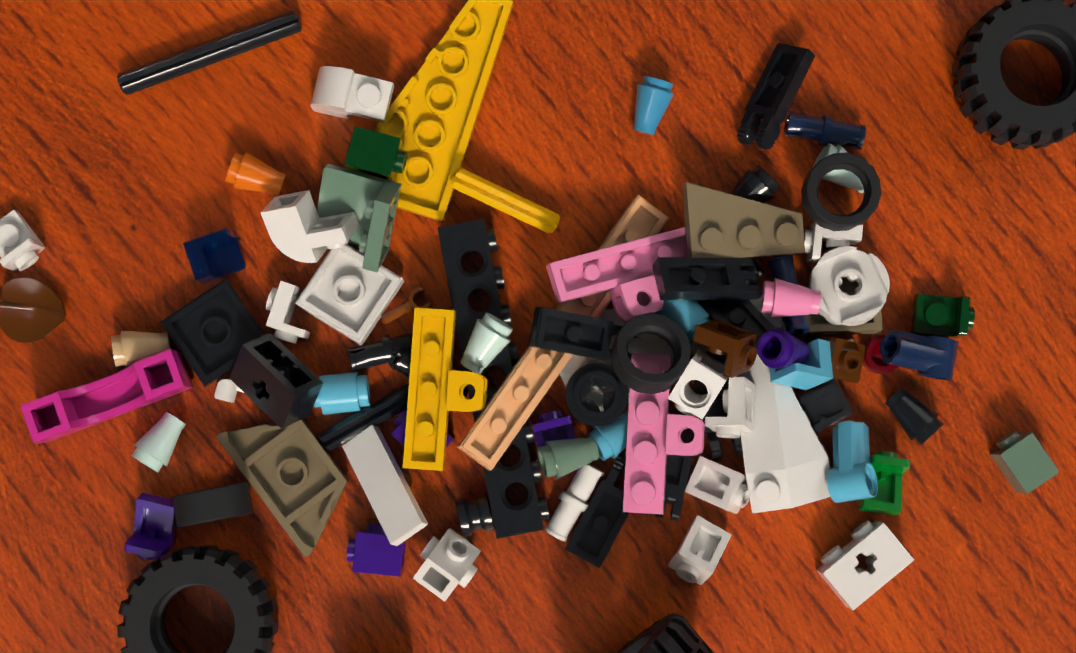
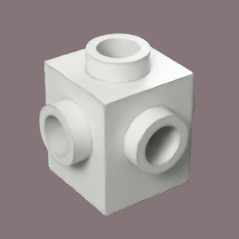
M449 528L441 540L433 536L420 556L425 559V562L413 579L445 602L458 584L465 588L477 572L478 568L473 565V562L481 550Z

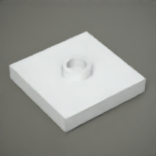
M346 244L340 248L330 250L295 304L362 346L399 291L404 280L382 265L378 272L362 269L364 254Z

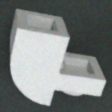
M322 66L319 68L310 107L315 112L351 120L353 115L385 123L394 83L356 74L352 69Z
M309 190L275 196L260 212L268 234L275 246L286 256L304 263H317L327 249H337L346 245L350 237L360 226L355 212L319 218Z

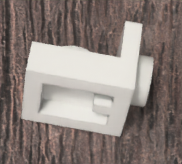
M12 210L0 219V263L4 268L13 271L17 269L22 271L29 268L39 259L37 254L46 247L19 211Z
M815 222L811 223L809 229H804L805 253H807L806 262L815 263L820 260L822 242H826V248L828 249L859 243L862 241L863 225L847 231H832L820 227Z
M729 377V388L723 392V409L725 413H728L727 417H705V426L715 431L716 436L721 438L741 437V432H753L755 384L746 377Z
M702 456L699 457L685 492L724 510L738 514L740 508H744L750 499L746 475Z
M697 515L668 566L675 570L676 574L684 581L702 585L713 574L731 538V534Z

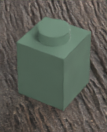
M1014 430L1006 434L996 442L999 448L989 454L1016 493L1029 494L1060 472L1032 432H1021L1018 434Z

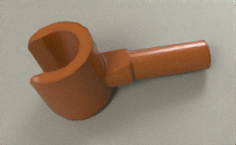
M422 287L415 288L410 293L409 300L382 315L381 319L384 324L406 313H410L414 308L430 309L433 305V300L424 306H417L415 304L416 295L426 291V289Z

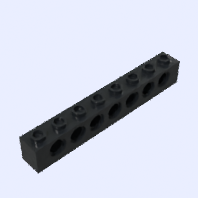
M484 219L437 228L452 307L456 311L455 323L462 358L477 319L482 320L486 313L494 315L510 327H513L509 305H501L498 290L505 289L501 266L493 267L491 252L498 250L494 228L486 229ZM470 253L479 254L484 259L483 267L476 273H468L462 268L463 258ZM477 291H484L491 297L490 306L482 312L474 311L469 306L471 295ZM516 342L508 343L491 363L483 369L481 375L484 376L486 370L491 367H499L504 370L507 378L513 369L512 366H515L519 361ZM464 367V370H465V371L472 372V371H470L469 369H467L466 367ZM469 384L467 386L470 399H472L475 395V388ZM487 387L486 406L498 389ZM483 410L473 412L474 423ZM527 419L511 442L520 449V461L514 466H505L499 460L491 471L483 467L497 539L544 530L542 521L550 519L546 497H538L535 482L542 481L538 457L530 459L527 443L535 442L531 419ZM514 482L522 483L528 489L527 500L519 505L510 503L505 495L507 486Z

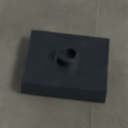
M227 279L160 322L204 387L209 386L233 369L243 344L265 335Z

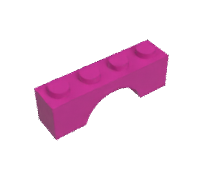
M169 349L134 362L128 368L106 378L72 389L57 391L20 405L33 443H48L192 389L194 386L182 353Z

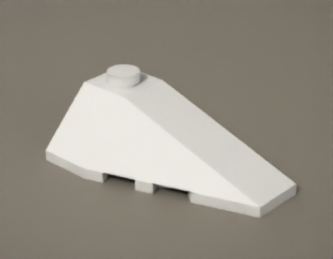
M757 354L756 360L749 371L735 376L746 377L755 384L753 432H741L745 475L752 513L794 508L831 497L827 486V472L830 469V462L823 444L820 443L810 424L811 422L797 400L792 387L770 382V369Z

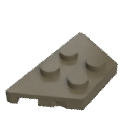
M301 419L283 429L276 423L222 432L215 436L303 556L307 558L311 555L349 480L305 421Z

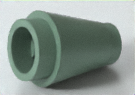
M593 437L546 441L545 446L537 448L540 466L546 478L554 476L556 479H559L599 459L598 448Z

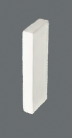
M372 424L342 446L391 545H400L428 525L378 426Z

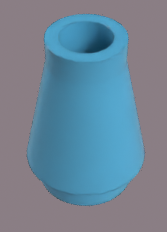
M643 76L642 83L637 84L633 130L655 135L656 128L674 96L671 93L673 83L650 76Z

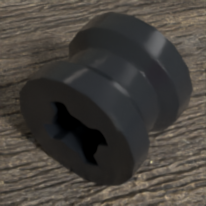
M486 492L479 493L475 499L466 500L465 498L455 499L457 514L464 537L472 536L474 531L480 529L487 532L495 530Z

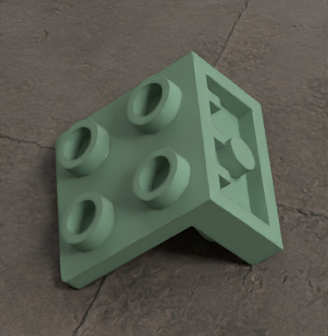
M327 164L323 169L317 206L319 218L355 212L360 226L350 237L348 244L358 246L359 252L365 253L362 269L378 272L389 252L402 184Z

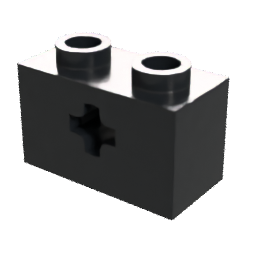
M271 333L241 346L229 378L281 429L310 415L323 385V382Z

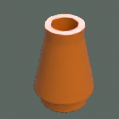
M235 152L225 182L233 184V189L272 193L279 196L286 174L275 170L247 152L244 155Z

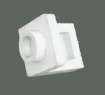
M280 281L278 289L273 287L267 299L266 310H269L270 314L266 326L276 329L274 334L276 338L296 344L298 337L308 340L310 332L289 325L296 306L295 302L299 297L301 289L295 285Z

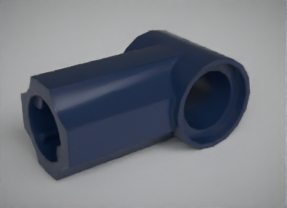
M889 330L885 338L881 339L879 353L883 357V363L916 370L917 375L952 381L959 342L943 337L928 335L923 337L900 330Z

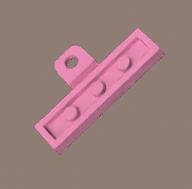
M685 227L549 263L546 268L557 304L610 290L609 293L615 312L624 323L636 315L660 311L663 308L664 300L659 298L652 265L657 257H688Z
M632 353L631 362L645 373L661 374L671 367L672 355ZM630 388L623 512L663 515L667 455L694 456L702 453L704 450L705 423L694 416L669 414L670 399L668 397L671 388L656 394L640 393ZM688 428L692 429L694 439L690 443H684L681 440L682 431Z

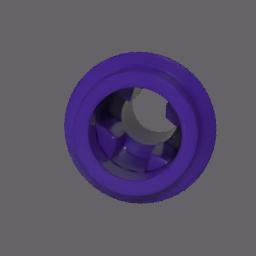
M775 328L760 337L757 344V353L766 366L776 369L787 367L794 363L804 364L809 359L810 348L805 342L787 331Z

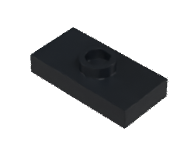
M831 379L797 397L815 433L854 414V410L837 379Z

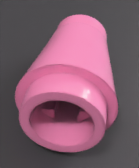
M774 278L773 282L764 281L761 296V313H769L770 318L818 315L821 292Z

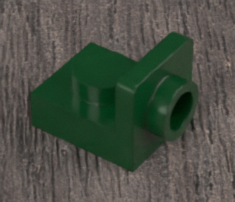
M916 294L914 296L911 333L951 338L967 336V331L972 329L975 319L974 307H970V297L961 296L954 298Z

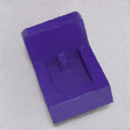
M561 410L538 415L539 423L532 425L537 448L545 446L546 441L575 439L571 416L562 417Z
M142 493L137 498L133 535L125 542L124 551L137 554L138 557L146 560L160 559L161 556L167 554L175 544L177 532L172 499Z

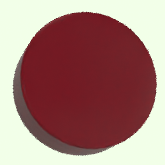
M886 335L872 337L864 343L863 365L874 374H887L898 367L883 363V357L879 353L881 339L885 338Z

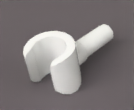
M223 379L217 383L214 397L234 403L237 391H243L232 380Z

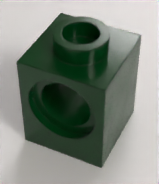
M355 126L345 166L350 170L394 182L396 173L403 174L408 151L403 150L404 144L401 138Z

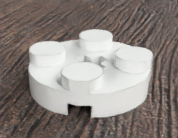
M842 246L828 251L820 258L809 276L808 288L821 292L819 314L825 317L828 323L835 326H856L873 319L881 310L889 293L890 280L885 266L878 257L871 253L868 255L863 251H859L857 247ZM847 277L850 282L857 281L859 286L854 290L855 295H849L847 292L840 290L839 287L842 285L841 278Z

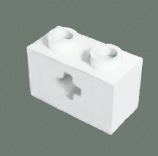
M868 520L859 525L850 534L853 540L842 549L837 545L829 550L820 559L823 565L816 570L843 604L853 611L914 561L913 557L884 522L874 521L871 524ZM858 554L869 556L865 561L868 565L866 570L858 567L855 568L859 564L856 558Z

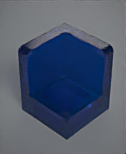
M229 228L183 243L195 280L205 284L246 269V263L236 234Z

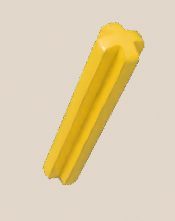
M463 168L457 169L451 180L450 186L546 233H553L559 224V214Z

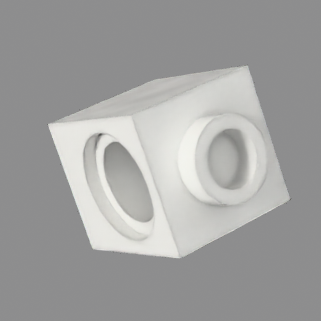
M699 349L689 362L668 399L675 403V407L681 413L703 419L729 378L724 375L725 365ZM699 380L703 382L707 387L708 393L704 395L695 393L691 389L690 381Z

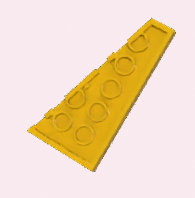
M468 0L449 26V30L428 54L425 59L426 61L416 75L412 76L389 107L386 122H378L374 131L401 138L404 144L403 150L408 151L403 174L396 173L394 182L402 184L397 208L444 223L454 192V188L450 186L451 180L456 170L462 167L514 5L512 0Z

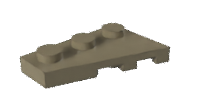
M688 182L682 183L688 257L750 258L805 253L803 216L801 213Z

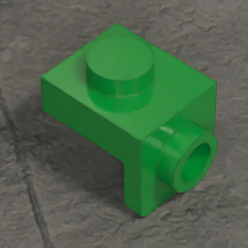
M876 452L870 457V463L876 472L878 492L873 498L860 499L858 510L896 516L902 512L903 473L910 469V460L898 458V455L893 452Z

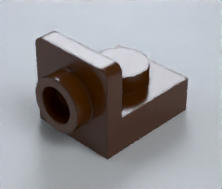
M717 319L696 325L693 341L706 345L707 350L711 353L727 355L724 368L725 376L733 378L748 372L756 360L757 349L754 346L757 333Z
M811 335L805 337L806 344L816 339L830 341L833 379L851 383L859 382L865 345L834 337Z

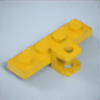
M414 308L403 468L444 471L449 411L476 412L486 407L488 379L474 372L452 370L455 310ZM471 384L475 388V395L472 399L468 400L464 396L463 391L467 385Z

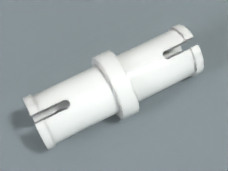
M590 464L579 468L567 491L562 490L558 498L561 499V502L544 530L555 538L566 542L580 513L586 511L588 507L587 501L604 473Z

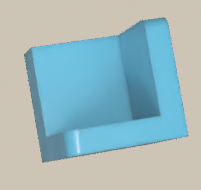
M816 339L808 343L810 356L804 364L794 363L790 366L776 369L769 367L770 382L809 390L833 379L830 341Z

